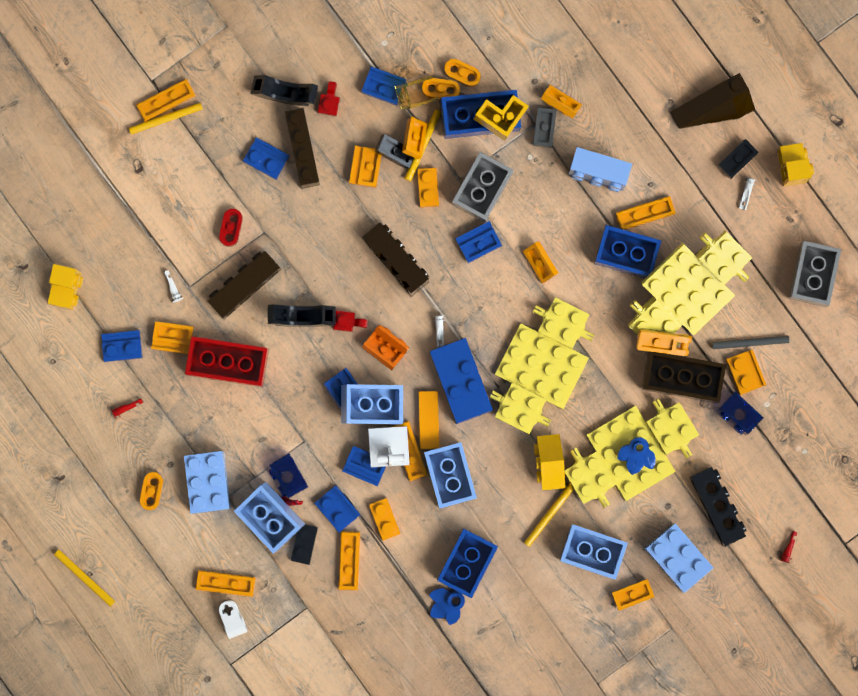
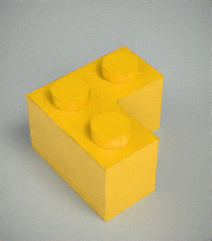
M514 95L503 110L486 99L476 113L474 120L505 141L529 106Z
M803 143L780 146L777 149L783 187L805 184L812 178V175H814L813 164L809 163L807 149L803 148Z
M53 264L49 280L52 286L48 304L73 310V307L77 306L79 300L77 291L78 287L81 288L83 283L82 273L74 268Z
M560 434L537 436V444H534V455L538 456L536 457V468L540 469V471H536L537 483H541L542 490L565 488L564 457Z

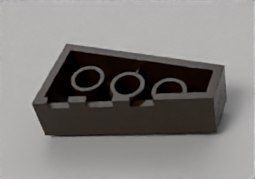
M378 223L362 239L406 292L413 297L429 283V275L423 268L420 269L417 266L416 259L410 253L407 254L404 251L405 246L399 239L395 240L391 236L393 232L386 224L383 226L381 223Z

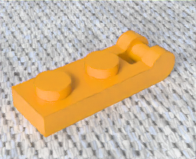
M639 329L636 349L688 356V345L691 343L692 336ZM677 342H681L680 347H676Z

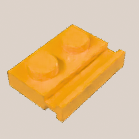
M355 145L349 184L377 188L382 156L375 152V148Z
M155 321L151 349L188 354L194 327Z
M753 349L726 359L739 395L766 386Z

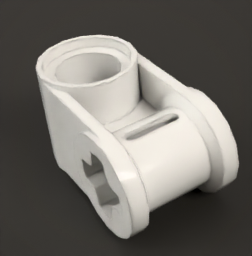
M232 600L224 601L219 607V614L228 638L231 639L248 632L237 604ZM226 605L233 607L231 614L224 612Z

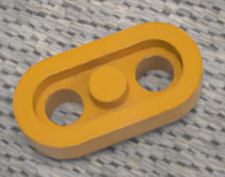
M450 59L445 64V74L449 78L468 87H474L479 84L481 74L475 67L458 59ZM451 67H456L458 69L457 72H451ZM473 75L475 79L470 81L467 77Z
M428 78L422 84V91L426 97L441 99V97L459 96L460 87L457 82L452 80ZM434 86L435 90L433 92H430L428 90V87ZM452 88L454 93L448 94L447 89Z
M150 472L144 477L140 504L145 510H154L160 504L164 480L159 473ZM153 478L157 479V484L155 486L151 484V480ZM149 497H152L154 499V502L151 505L147 503V499Z

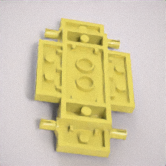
M725 230L713 240L706 232L702 233L707 240L702 235L699 238L706 245L696 255L682 242L641 282L653 297L643 306L636 300L631 302L630 307L637 313L628 326L638 335L639 329L674 334L683 325L695 335L735 296L725 284L736 275L743 282L749 279V275L742 269L752 257Z
M556 297L547 310L536 305L533 313L543 317L542 325L538 332L520 324L495 373L496 376L512 384L504 395L493 390L490 398L500 402L495 418L527 434H530L537 422L547 427L549 426L551 420L541 415L546 401L564 409L589 359L573 350V347L580 337L592 341L595 335L584 330L585 323L590 314Z
M659 399L652 402L658 413L647 422H645L638 408L634 406L586 435L596 451L595 453L582 458L577 448L570 451L576 462L564 472L583 504L598 498L603 508H605L610 503L604 494L615 485L624 500L627 501L676 472L666 457L667 454L681 449L686 459L693 455L687 444L699 436L680 402L668 408H664ZM642 437L647 440L649 449L654 452L656 463L653 469L643 466L638 473L632 475L627 469L626 461L617 459L618 452L622 446L629 445L634 438ZM638 444L636 446L637 450H641L643 448L641 444Z

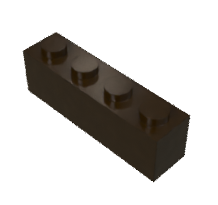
M304 108L285 111L301 189L319 186L320 182Z
M259 251L252 257L253 261L248 266L244 264L237 271L239 273L237 276L228 278L223 283L224 287L218 291L216 289L209 295V304L224 320L281 271L279 265L266 251L263 253Z

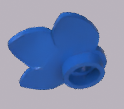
M636 437L629 445L622 446L617 456L618 460L626 461L627 469L632 475L638 473L643 466L653 469L656 463L654 452L649 449L647 440L642 437ZM638 444L643 446L641 450L636 449Z
M440 588L429 594L431 599L436 602L431 609V617L437 619L446 617L449 625L459 620L460 609L465 603L462 593L458 591L449 592L444 588ZM453 597H457L459 599L458 604H453L451 602Z

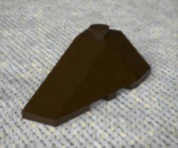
M738 73L670 113L679 129L702 124L736 120L756 109L749 88L741 74Z

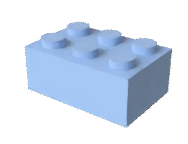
M577 147L568 175H571L573 180L582 182L584 179L590 181V184L593 186L601 187V185H604L610 191L619 192V190L623 191L627 184L632 163Z
M341 385V424H403V385Z
M462 442L424 452L439 509L477 499Z
M224 452L184 456L190 513L196 514L231 509Z
M267 482L260 485L234 510L239 518L273 554L305 525Z
M673 523L644 548L682 593L689 590L713 569V566L676 523Z
M571 524L559 561L616 580L628 543Z

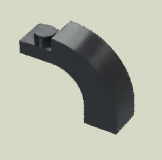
M266 75L254 76L250 94L275 102L309 106V104L315 103L318 85L290 83Z
M271 304L268 305V324L286 327L336 326V306H285Z

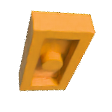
M549 85L541 97V100L545 101L548 105L553 106L572 119L582 106L581 103L552 85Z
M410 117L407 120L402 153L416 159L422 157L427 123L414 117Z
M417 169L420 208L438 207L437 169Z
M540 241L535 242L523 251L542 284L559 274Z
M387 498L369 505L383 541L401 534Z
M648 579L611 593L618 611L655 597Z

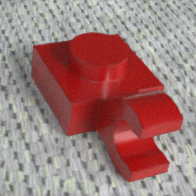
M329 81L327 95L321 94L318 108L319 114L337 117L340 97L335 96L336 82Z
M336 311V326H334L333 330L353 332L354 327L367 328L368 321L366 319H355V313Z

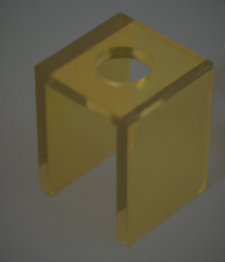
M432 75L394 86L401 110L411 109L439 100V97H432L411 104L407 92V86L432 79Z

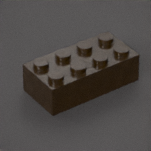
M649 351L642 390L719 403L726 364Z

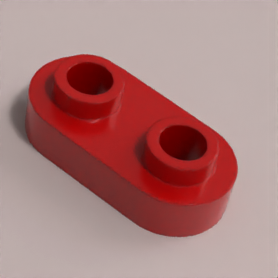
M229 209L223 216L219 239L226 247L236 245L239 240L243 216L237 209ZM232 216L237 217V220L235 222L230 221V218ZM228 234L233 235L231 241L226 240Z

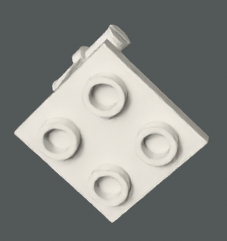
M407 427L368 429L371 467L409 465Z

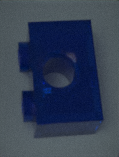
M736 391L718 408L721 418L726 422L730 420L735 425L733 427L734 430L740 435H748L764 418ZM736 410L743 411L744 418L742 420L735 418Z
M287 454L269 465L271 469L268 471L273 480L277 479L281 486L278 489L283 497L287 496L290 499L309 488L291 454ZM285 472H291L293 475V479L289 483H285L282 479Z

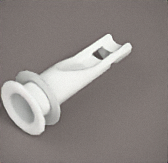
M745 177L747 181H744L746 185L739 208L743 210L747 208L753 185H756L754 181H757Z
M169 270L165 271L164 273L169 282L172 295L171 299L174 300L172 303L178 302L184 297H180L182 294H179L172 277H168L170 275Z
M433 316L435 317L437 348L444 346L443 321L445 320H443V316Z

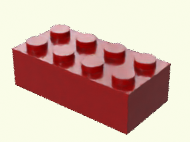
M191 336L185 375L263 388L269 349Z

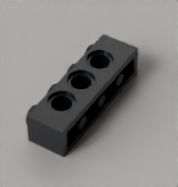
M709 467L690 476L689 478L722 546L726 547L746 537L744 533L747 531L742 521H738L736 517L738 511L734 504H730L728 500L730 495L726 487L721 486L719 482L721 477L717 469L713 470L712 467ZM708 483L715 485V492L713 494H709L706 491ZM718 500L724 504V508L720 512L714 507L715 502ZM725 518L732 520V527L729 529L723 526Z

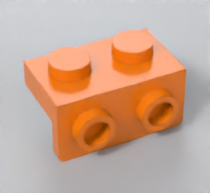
M379 324L362 348L392 371L404 357L409 346L402 339L394 336L388 328Z

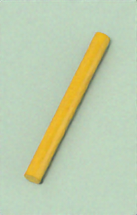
M201 102L129 127V131L132 135L203 110Z
M434 110L428 123L423 153L441 115V112L438 110ZM413 158L411 166L405 175V180L412 181L421 158Z
M571 483L567 485L524 541V544L528 547L533 544L572 493L574 488Z
M58 550L54 554L107 605L111 607L116 602L63 552Z

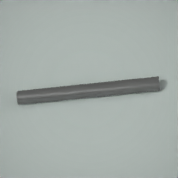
M789 336L712 342V349L789 343Z

